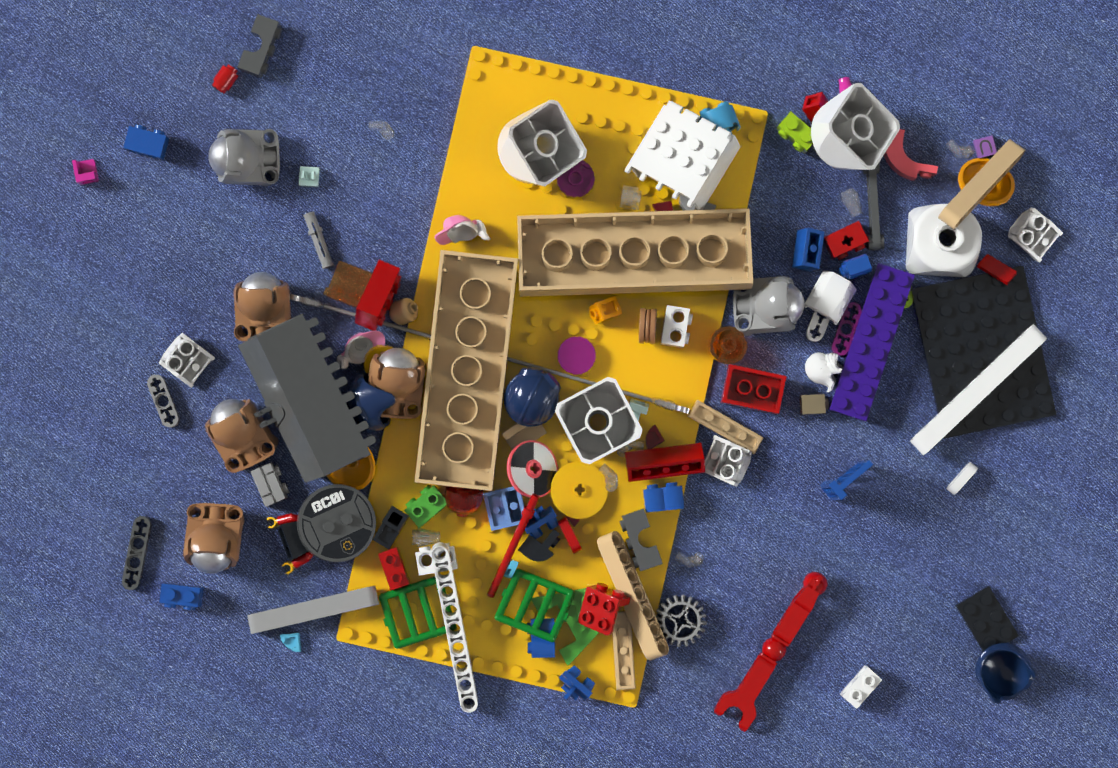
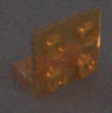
M339 261L328 288H325L323 294L326 297L357 308L372 273Z

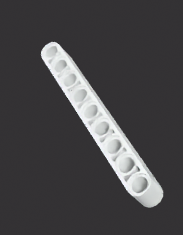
M1034 324L1031 325L923 427L910 442L922 455L929 452L1028 358L1047 337Z
M438 542L433 545L431 552L460 706L464 712L471 713L478 706L473 670L450 551L445 543ZM443 549L446 554L439 557L435 554V551ZM447 568L449 573L441 575L439 569ZM449 586L453 591L450 594H445L442 589ZM453 605L456 607V611L450 613L446 610V607ZM452 624H457L460 626V629L452 631L449 627ZM455 643H462L464 647L457 650L453 645ZM464 661L467 663V666L459 668L457 663ZM462 680H469L471 684L464 687L460 682ZM471 698L474 700V703L467 705L464 703V700Z

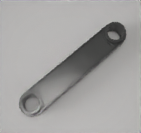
M878 163L873 170H862L863 174H866L870 227V235H867L869 240L867 242V249L872 251L884 249V235L880 234L877 174L880 172V163Z

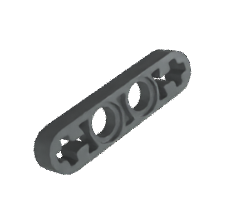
M139 516L133 522L122 577V585L127 590H135L141 584L152 522L146 516ZM142 519L147 524V527H143L142 533H146V537L135 535L136 532H140L141 526H138V522H142ZM137 538H141L144 541V546L141 549L134 547V540ZM133 557H137L140 560V565L137 568H133L130 565V560ZM128 569L139 571L138 574H134L133 580L136 581V584H132L131 587L127 579L131 578L132 573H128Z

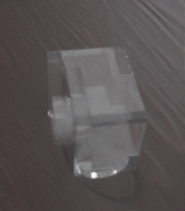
M623 185L620 207L639 210L642 191H638L639 188Z

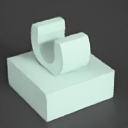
M300 166L299 186L319 187L320 168Z
M632 398L629 405L637 420H639L641 413L647 414L648 403Z

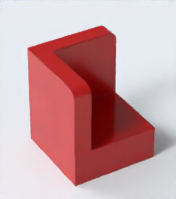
M823 92L805 97L802 110L811 123L818 110L828 102Z

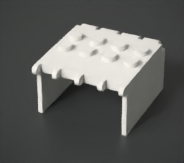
M669 101L660 110L625 168V172L629 174L632 170L642 182L648 176L658 182L656 185L657 190L660 191L663 185L675 191L672 195L673 199L676 200L681 194L690 199L687 203L688 207L691 208L694 204L697 210H703L741 146L736 136L731 134V132L720 126L714 132L716 124L703 117L697 123L700 118L699 115L688 109H685L681 114L683 107L673 101Z

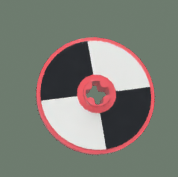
M535 440L524 441L516 445L507 461V474L514 489L528 498H531L532 494H536L540 498L550 492L552 479L558 471V464L552 451L545 444Z

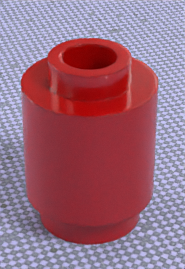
M229 64L227 67L223 65L214 77L212 86L225 94L239 77L236 74L237 70Z

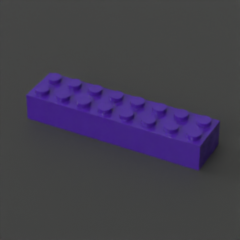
M877 264L829 409L830 411L863 422L867 421L915 276L914 274L883 264Z

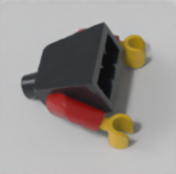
M292 513L278 516L277 518H267V520H274V525L268 528H277L289 561L282 565V567L289 565L291 568L286 574H290L295 568L308 563L313 557L299 538L297 531L298 515Z

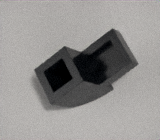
M391 506L372 540L390 549L409 516Z
M553 529L542 544L529 535L518 551L530 560L545 561L554 555L548 548L556 546L560 541V538H558L560 533Z

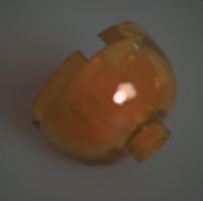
M732 326L721 327L714 331L708 341V350L711 357L718 363L725 365L735 364L742 360L748 347L743 332Z

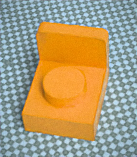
M616 296L589 306L590 317L594 320L595 324L623 314Z

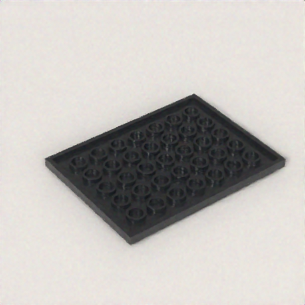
M1024 266L1012 268L1017 271V275L1008 285L985 273L911 289L937 414L1033 324L1037 327ZM1041 345L943 439L1057 415Z

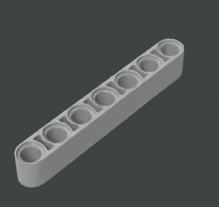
M370 586L247 615L250 632L255 634L379 605L376 586Z

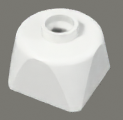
M855 83L818 110L812 121L811 138L817 154L829 166L840 170H873L899 132L900 124L894 115L862 83Z
M552 99L509 121L501 130L498 138V155L504 169L514 179L533 185H548L585 159L587 154L586 147L560 103Z
M933 204L911 210L908 213L907 271L916 275L964 278L969 276L975 267L982 244V230L976 217L970 213L956 229H952L938 218L948 204ZM941 232L950 236L951 246H945L940 242L939 236Z
M607 377L557 403L555 409L557 417L581 462L591 464L639 439L642 434V428L618 382L614 378ZM602 414L607 421L605 428L600 431L592 429L589 424L591 416Z

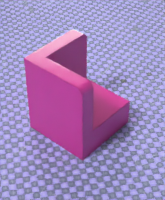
M94 159L80 162L72 160L76 183L84 185L99 182Z

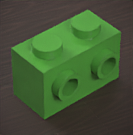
M428 485L420 492L422 496L417 500L412 498L405 504L407 508L404 511L418 528H421L449 504L435 485L432 487Z

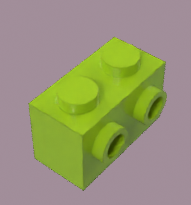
M790 111L778 125V134L783 139H788L792 142V146L797 151L805 154L813 145L811 128Z

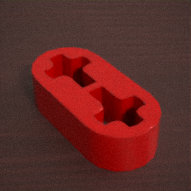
M564 517L557 522L573 554L581 551L582 548L567 518Z

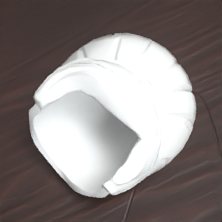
M817 352L807 359L805 372L811 381L827 386V392H831L836 383L833 374L842 372L843 367L837 361V353L824 354Z

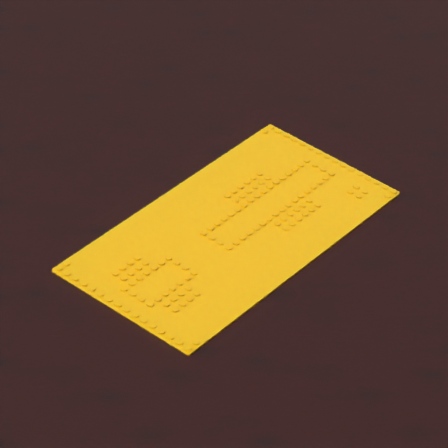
M473 46L470 52L414 296V302L418 306V316L414 321L408 323L407 328L431 335L440 251L446 250L518 258L517 216L654 211L652 204L666 201L672 202L673 211H683L679 204V197L676 200L672 198L674 190L663 185L659 191L656 189L657 181L647 176L645 181L642 182L632 170L629 174L626 173L625 168L660 110L669 101H673L683 107L681 114L685 109H688L701 116L699 113L701 110L706 108L714 109L724 101ZM551 99L558 101L587 149L586 158L583 161L588 163L594 172L595 181L592 189L582 197L573 198L565 195L557 185V178L546 186L523 183L511 177L501 164L498 155V138L503 127L517 116ZM729 103V105L733 106L741 126L739 131L736 129L732 130V134L736 136L741 147L707 202L716 205L715 210L747 209L767 121V111ZM454 215H463L470 220H481L491 239L488 241L483 240L477 235L469 241L440 245L436 242L435 235L444 230L443 223L446 218ZM518 261L508 357L593 382H599L607 377L614 378L621 390L652 398V402L624 395L628 403H630L632 398L649 404L647 414L641 413L638 420L642 428V434L639 439L591 463L604 475L608 494L604 506L595 515L580 519L575 527L569 522L582 550L573 554L558 525L554 529L560 533L558 536L560 541L554 548L551 546L548 548L554 555L545 561L530 560L518 551L530 535L524 530L512 556L513 560L519 562L516 569L524 570L572 590L587 588V586L597 585V583H604L612 590L616 589L597 545L598 538L613 531L619 532L632 560V557H635L633 549L629 550L625 540L629 538L627 531H622L619 522L623 520L622 515L643 508L645 510L643 489H647V485L658 484V488L666 487V483L677 482L678 486L682 485L684 495L688 475L628 482L625 452L646 450V435L653 425H656L665 440L654 448L695 443L699 423L687 417L688 414L657 405L654 402L656 399L690 409L689 413L696 400L704 403L729 290L520 297ZM616 296L623 314L595 324L594 320L590 317L589 306ZM667 305L689 308V313L693 314L692 323L687 325L686 331L690 333L689 342L684 344L683 348L660 345ZM641 308H646V310L657 309L655 344L645 342L640 344L638 341ZM677 312L673 315V319L675 322L680 323L684 320V316ZM674 331L670 334V338L677 342L681 339V335L679 332ZM406 332L403 349L410 351L415 357L421 358L426 366L421 414L413 419L391 418L390 424L384 428L375 466V474L368 497L376 517L375 534L382 525V521L391 506L407 514L404 511L407 508L405 504L412 498L417 500L422 496L420 492L428 485L430 487L434 486V484L415 482L431 339ZM580 336L592 343L596 359L590 370L580 375H573L566 372L560 366L558 350L566 339ZM507 361L504 393L509 382L519 374L522 368L527 366ZM552 374L561 386L559 402L591 386L590 384ZM504 395L493 491L512 487L507 474V461L512 449L502 433L516 425L517 422L509 416L505 409ZM410 405L408 409H414L416 405ZM555 412L551 419L542 424L547 433L535 441L545 444L552 451L559 470L568 463L581 460L569 441ZM594 414L591 416L589 424L592 429L600 431L605 428L607 421L602 414ZM435 485L449 504L421 528H418L409 517L390 549L398 547L410 584L435 577V573L419 576L415 552H420L419 548L430 546L432 550L433 545L438 542L450 543V546L455 547L458 569H454L453 572L473 672L565 692L561 688L564 683L559 679V676L564 671L576 666L581 671L580 675L576 678L579 682L583 683L588 677L595 683L589 698L632 708L636 707L647 659L642 652L633 628L632 641L636 689L616 690L613 634L604 635L599 632L572 663L567 666L559 649L576 641V638L567 622H563L555 640V657L532 658V654H528V642H531V634L496 621L494 618L503 598L501 596L504 588L507 589L511 579L503 577L494 598L487 596L518 525L491 531L483 493L490 492L488 490ZM580 485L574 489L575 492H578V495L584 492ZM551 492L538 499L535 509L542 506L545 510L551 506L557 515V521L565 517L554 505ZM522 495L525 507L528 505L530 498ZM680 509L647 512L646 516L650 527L643 529L638 535V541L643 547L657 545L663 563L640 571L639 567L636 568L655 616H657L656 611L659 608ZM546 523L539 527L543 535L536 539L541 544L553 530H550ZM372 540L367 549L354 558L347 592L376 586L379 600L381 593L390 591L378 556L379 553L390 549ZM429 555L422 557V563L425 566H429L432 563V558ZM443 571L439 573L441 575H447L449 571ZM520 577L505 610V616L512 619L515 618L531 581ZM436 584L425 587L436 627H443L445 624ZM537 585L532 598L545 596L548 588ZM446 586V594L452 593L453 589ZM417 590L406 593L418 634L430 631ZM399 596L387 599L400 640L411 637ZM380 600L379 605L345 612L341 615L336 637L338 641L453 667L447 634L396 649L393 645L388 626H385L383 620L385 616ZM532 600L522 619V622L525 624L531 623V619L536 618L538 614ZM453 605L450 606L452 613L455 612L456 607ZM558 605L547 610L544 618H554L556 621L560 611ZM619 607L618 612L625 611L624 607ZM456 624L457 629L455 631H458L460 626ZM455 643L453 645L457 650L464 647L462 643ZM460 661L457 663V666L465 668L467 663Z

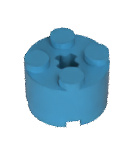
M728 101L718 104V107L714 109L706 108L699 112L701 116L698 123L702 117L716 124L714 132L719 126L731 132V134L732 130L736 129L739 131L741 129L732 105H729Z

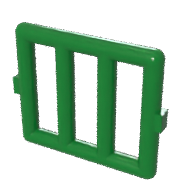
M516 569L507 589L504 588L501 596L503 598L494 618L496 621L541 639L555 642L563 622H566L569 616L568 610L574 599L575 591L524 570ZM521 577L531 582L515 618L512 619L505 616L504 613ZM537 585L548 588V591L533 625L530 626L523 623L522 619ZM559 592L566 595V598L550 633L540 630L554 594Z
M435 577L379 595L385 616L383 620L385 626H388L393 645L396 649L446 634L445 626L436 627L425 587L435 584L437 588ZM416 590L430 630L418 634L406 593ZM399 596L411 637L402 640L399 638L387 600ZM452 605L447 606V607H446V610H447L448 612L452 613V610H451V607H450V606H452ZM452 624L449 628L452 631H455L457 629L456 624Z

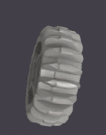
M674 595V602L667 598L666 600L669 603L667 606L664 603L660 604L664 610L657 609L656 612L661 614V617L656 616V618L661 622L659 625L662 627V632L666 634L664 636L665 639L671 638L669 641L670 645H673L676 640L677 647L681 646V641H684L686 647L688 646L687 640L690 639L692 644H694V636L698 639L701 638L697 633L698 631L705 632V629L700 626L707 625L706 621H701V618H705L706 614L699 613L704 608L702 606L696 608L699 603L697 600L691 604V596L685 601V595H681V600H678L677 595ZM676 605H684L678 614L668 612ZM689 608H692L695 612L696 624L687 619ZM672 616L675 618L684 616V620L690 625L681 623L678 627V622ZM665 617L674 622L672 634L668 632L665 626ZM684 627L694 629L686 636H678Z

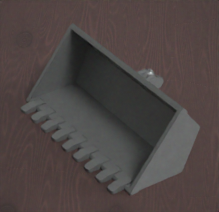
M300 314L248 338L247 341L239 344L238 347L265 400L266 408L254 413L255 418L269 412L271 419L261 422L259 424L260 428H264L272 423L275 424L306 483L324 477L352 462L371 455L367 447L374 444L376 439L372 435L363 439L360 432L369 428L367 421L356 424L353 417L361 414L362 410L359 406L349 410L346 402L354 399L355 396L352 391L342 395L339 387L347 384V379L341 377L334 380L331 374L339 370L340 365L338 362L327 365L324 358L332 355L333 351L331 347L320 351L317 343L326 339L323 332L313 336L310 328L319 324L317 318L314 317L306 321L303 314Z

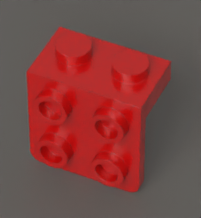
M604 583L587 586L578 622L604 635H611L619 607L629 605L631 597L624 595V592L621 590L609 589L608 585Z

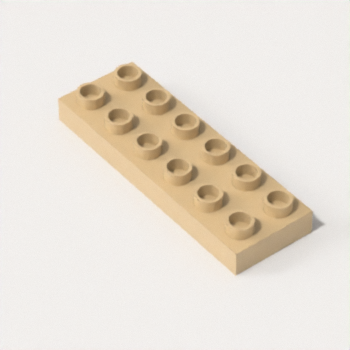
M749 208L517 216L520 297L752 289L753 286Z
M446 250L440 251L415 474L416 483L493 491L518 258Z

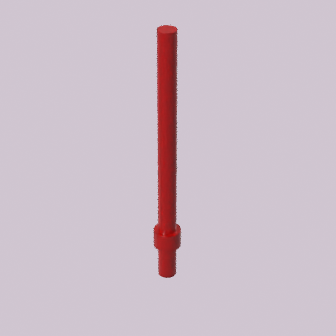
M532 494L528 505L524 507L521 513L523 516L487 593V596L490 598H494L527 523L535 513L534 508L539 499V496L536 494Z

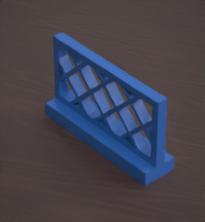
M870 460L859 461L836 481L827 480L819 486L831 500H842L847 496L843 489L873 464Z

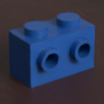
M141 125L129 126L123 148L129 152L164 161L169 142L165 132L156 129L153 132L147 131V128Z
M812 228L797 230L792 268L808 272L820 268L824 231Z
M162 583L159 603H164V607L176 608V605H182L185 610H195V607H201L204 587Z

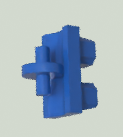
M542 506L537 509L534 508L535 513L532 519H529L525 528L527 534L537 539L543 535L539 528L546 523L551 530L559 525L556 519L557 515L551 506L545 510Z
M576 666L564 671L559 676V679L564 683L561 688L566 692L563 696L565 699L571 696L574 700H577L580 696L585 701L591 696L595 683L588 677L583 683L579 682L576 678L580 675L581 671Z

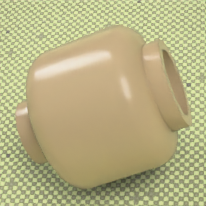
M410 298L395 301L390 307V318L398 325L410 323L418 316V306Z

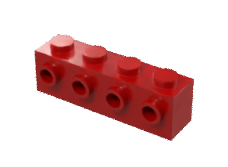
M701 443L625 452L628 482L705 472V459Z

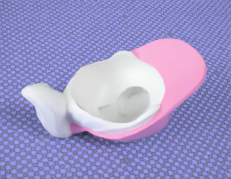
M454 215L446 218L443 223L444 230L435 235V240L440 245L469 241L477 235L483 240L488 241L491 239L481 220H470L463 215Z
M376 330L365 333L360 332L352 336L346 343L345 351L337 356V362L341 368H347L349 363H364L365 355L371 348L377 345H385L384 334Z

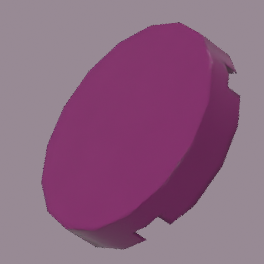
M582 160L557 178V185L567 196L573 198L582 197L588 194L593 187L595 181L594 172L591 166Z
M580 336L566 339L558 350L560 366L566 372L573 375H580L590 370L596 359L592 343Z

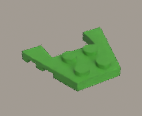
M586 588L574 590L575 596L568 610L569 616L566 622L576 641L559 649L567 666L572 663L599 633L578 622ZM561 593L554 594L548 610L556 605L561 609L566 595ZM545 596L531 599L537 611H539Z

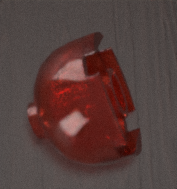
M446 486L445 501L447 507L456 513L457 516L467 517L468 514H472L480 508L483 501V490Z

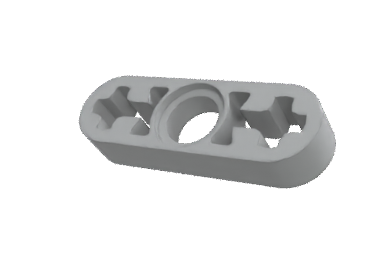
M152 375L147 381V386L161 422L166 427H176L180 422V416L167 383L162 376ZM155 378L159 381L161 380L159 388L160 390L165 389V392L155 395V392H158L157 387L152 386ZM161 396H167L169 399V403L165 407L160 406L158 403ZM170 407H172V410H169V413L171 416H175V419H173V424H171L170 422H166L168 414L167 412L162 413V410H167Z

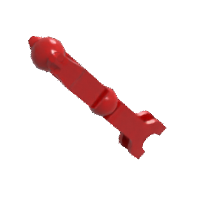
M811 572L805 576L802 589L793 598L771 634L772 637L763 643L762 652L757 656L739 687L734 691H727L722 694L714 708V714L721 716L729 707H738L742 711L739 729L743 732L748 730L756 718L754 702L774 671L778 664L777 661L785 656L787 652L786 646L790 645L812 611L817 597L827 589V579L822 573Z

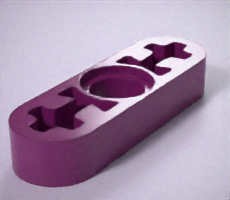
M855 302L848 304L834 336L831 350L833 353H837L838 356L848 353L859 322L862 309ZM852 306L857 311V314H854L851 319L855 320V323L844 320V317L849 318L850 312L847 310L852 308ZM843 324L851 326L852 331L849 335L842 333L841 327ZM838 335L842 338H849V341L844 340L843 347H845V350L838 352V348L835 347L842 340L841 338L838 339Z

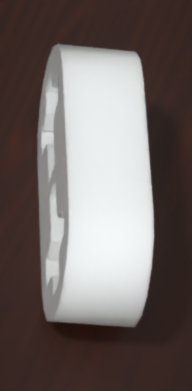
M814 311L806 330V337L811 342H818L823 338L830 319L824 318L821 323H818L819 316L816 311ZM817 325L819 326L817 332L820 336L812 338L810 330L813 331Z
M969 462L946 489L955 495L978 468L972 462Z

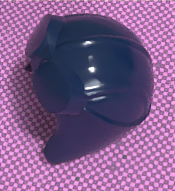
M522 368L519 374L506 387L504 393L505 409L509 416L520 425L527 427L542 425L551 419L555 413L557 403L560 401L559 392L561 386L551 373L545 372L541 368Z
M361 373L355 376L349 386L348 392L352 391L355 397L346 402L349 410L356 406L361 408L362 413L353 417L357 424L367 421L369 428L365 430L373 433L383 430L390 424L391 418L381 417L386 409L395 404V397L391 393L369 385V373Z
M999 643L986 648L979 656L975 666L978 682L996 704H1000L1001 700H1010L1017 697L1019 693L1030 687L1033 679L1036 677V672L1025 652L1020 647L1010 643Z

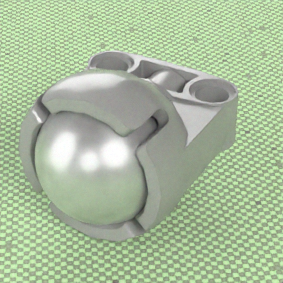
M273 129L220 130L217 140L210 147L208 156L209 163L216 172V175H218L219 182L237 185H262L266 187L278 181L280 153L276 131ZM265 134L270 137V143L265 142ZM266 172L271 175V181L266 180Z
M790 277L753 279L752 289H747L745 292L734 290V324L736 329L744 336L794 330L797 320L804 311V297L800 290L795 287ZM749 322L746 329H741L743 323Z

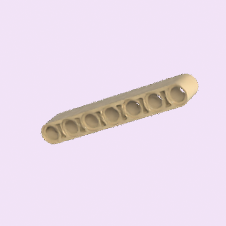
M1009 139L948 203L938 218L952 229H956L1021 159L1026 150Z
M613 531L599 537L597 545L616 590H621L624 592V595L631 597L629 605L623 607L645 658L651 661L667 655L669 652L668 644L622 536L619 532Z

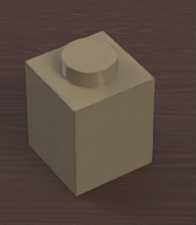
M825 394L800 396L801 415L825 414L826 410L829 409L828 398H825Z

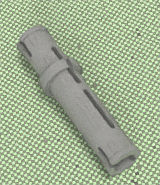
M315 211L304 214L303 217L309 229L308 235L313 240L322 269L334 266L322 234L323 229L319 226ZM312 223H313L314 226H315V229H316V232H317V235H318L319 238L316 237V234H315V232H314ZM319 242L321 243L325 257L322 254Z

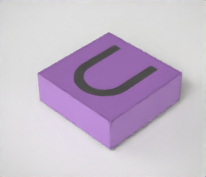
M993 135L973 141L977 158H985L997 153Z

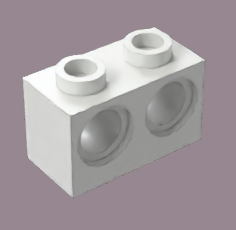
M666 306L660 345L683 348L684 344H688L690 333L686 332L687 325H691L693 314L689 313V308ZM677 312L684 316V320L680 323L675 322L673 319V315ZM674 331L679 332L681 335V339L677 342L670 338V334Z
M445 543L451 554L453 570L458 569L455 547L450 546V543ZM431 547L419 548L420 552H415L419 576L435 573L433 562L429 566H425L422 563L424 555L431 556ZM437 549L435 554L441 557L444 550ZM440 568L439 572L449 570L447 568Z
M864 665L842 690L840 695L857 709L882 679Z

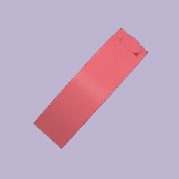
M900 129L884 154V158L890 168L901 177L912 181L917 178V174H920L922 178L935 176L938 166L914 162L905 154L903 149L905 130Z

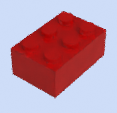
M378 260L357 305L355 324L372 331H376L378 326H383L386 311L390 310L393 304L394 294L397 295L401 286L402 276H400L399 267Z
M729 364L720 403L777 415L780 411L787 376Z

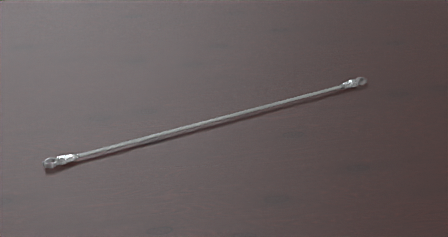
M290 294V300L301 302L305 306L326 308L353 317L356 315V313L325 305V303L308 296L300 297ZM384 321L383 325L431 339L430 334ZM510 357L507 359V361L541 368L545 372L593 385L597 383ZM622 390L624 395L649 401L656 406L670 411L676 410L689 414V408L675 405L672 401L660 398L652 399Z

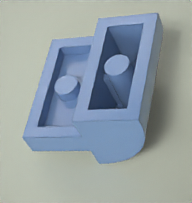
M513 486L483 493L491 531L519 524L523 516L521 513L524 509L522 495Z

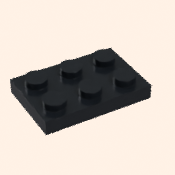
M989 586L955 605L982 652L992 645L1008 643L1019 636Z

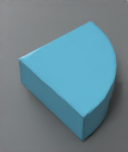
M511 559L503 577L511 579L519 562Z
M300 632L280 634L282 643L288 649L294 652H301Z

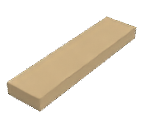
M696 400L687 416L732 443L750 450L752 454L756 453L763 440L762 436L699 400Z
M622 611L617 613L612 631L616 690L636 689L632 626L626 612Z

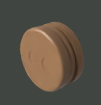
M640 309L638 339L640 344H644V342L655 344L657 309Z

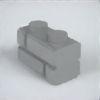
M271 462L251 471L265 507L288 498L287 494L290 491L286 482L282 483L279 477L282 475V472L278 465H274Z

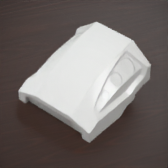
M1031 207L1023 212L1010 227L1008 238L1012 239L1035 261L1040 263L1043 255L1063 232L1036 208Z
M823 271L808 296L804 307L811 308L837 325L857 289L851 281L837 273Z
M181 333L165 351L159 364L192 388L196 379L215 357L184 333Z
M714 435L713 443L705 459L704 473L737 487L748 469L752 452Z

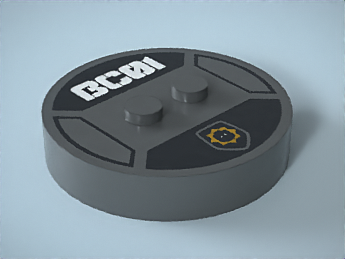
M342 484L328 485L315 490L305 499L297 517V531L304 547L315 557L328 562H344L359 556L370 545L376 529L375 512L370 501L357 489Z

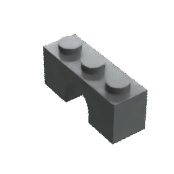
M257 14L251 33L253 36L262 39V46L255 52L243 50L237 68L242 72L262 78V75L267 73L269 67L267 62L269 57H272L275 52L276 46H274L276 39L280 38L282 28L278 21Z
M644 508L622 515L623 520L619 522L622 531H627L629 538L625 540L629 550L633 549L635 557H632L635 569L639 567L640 571L663 564L657 545L643 547L638 541L639 533L643 529L650 527Z

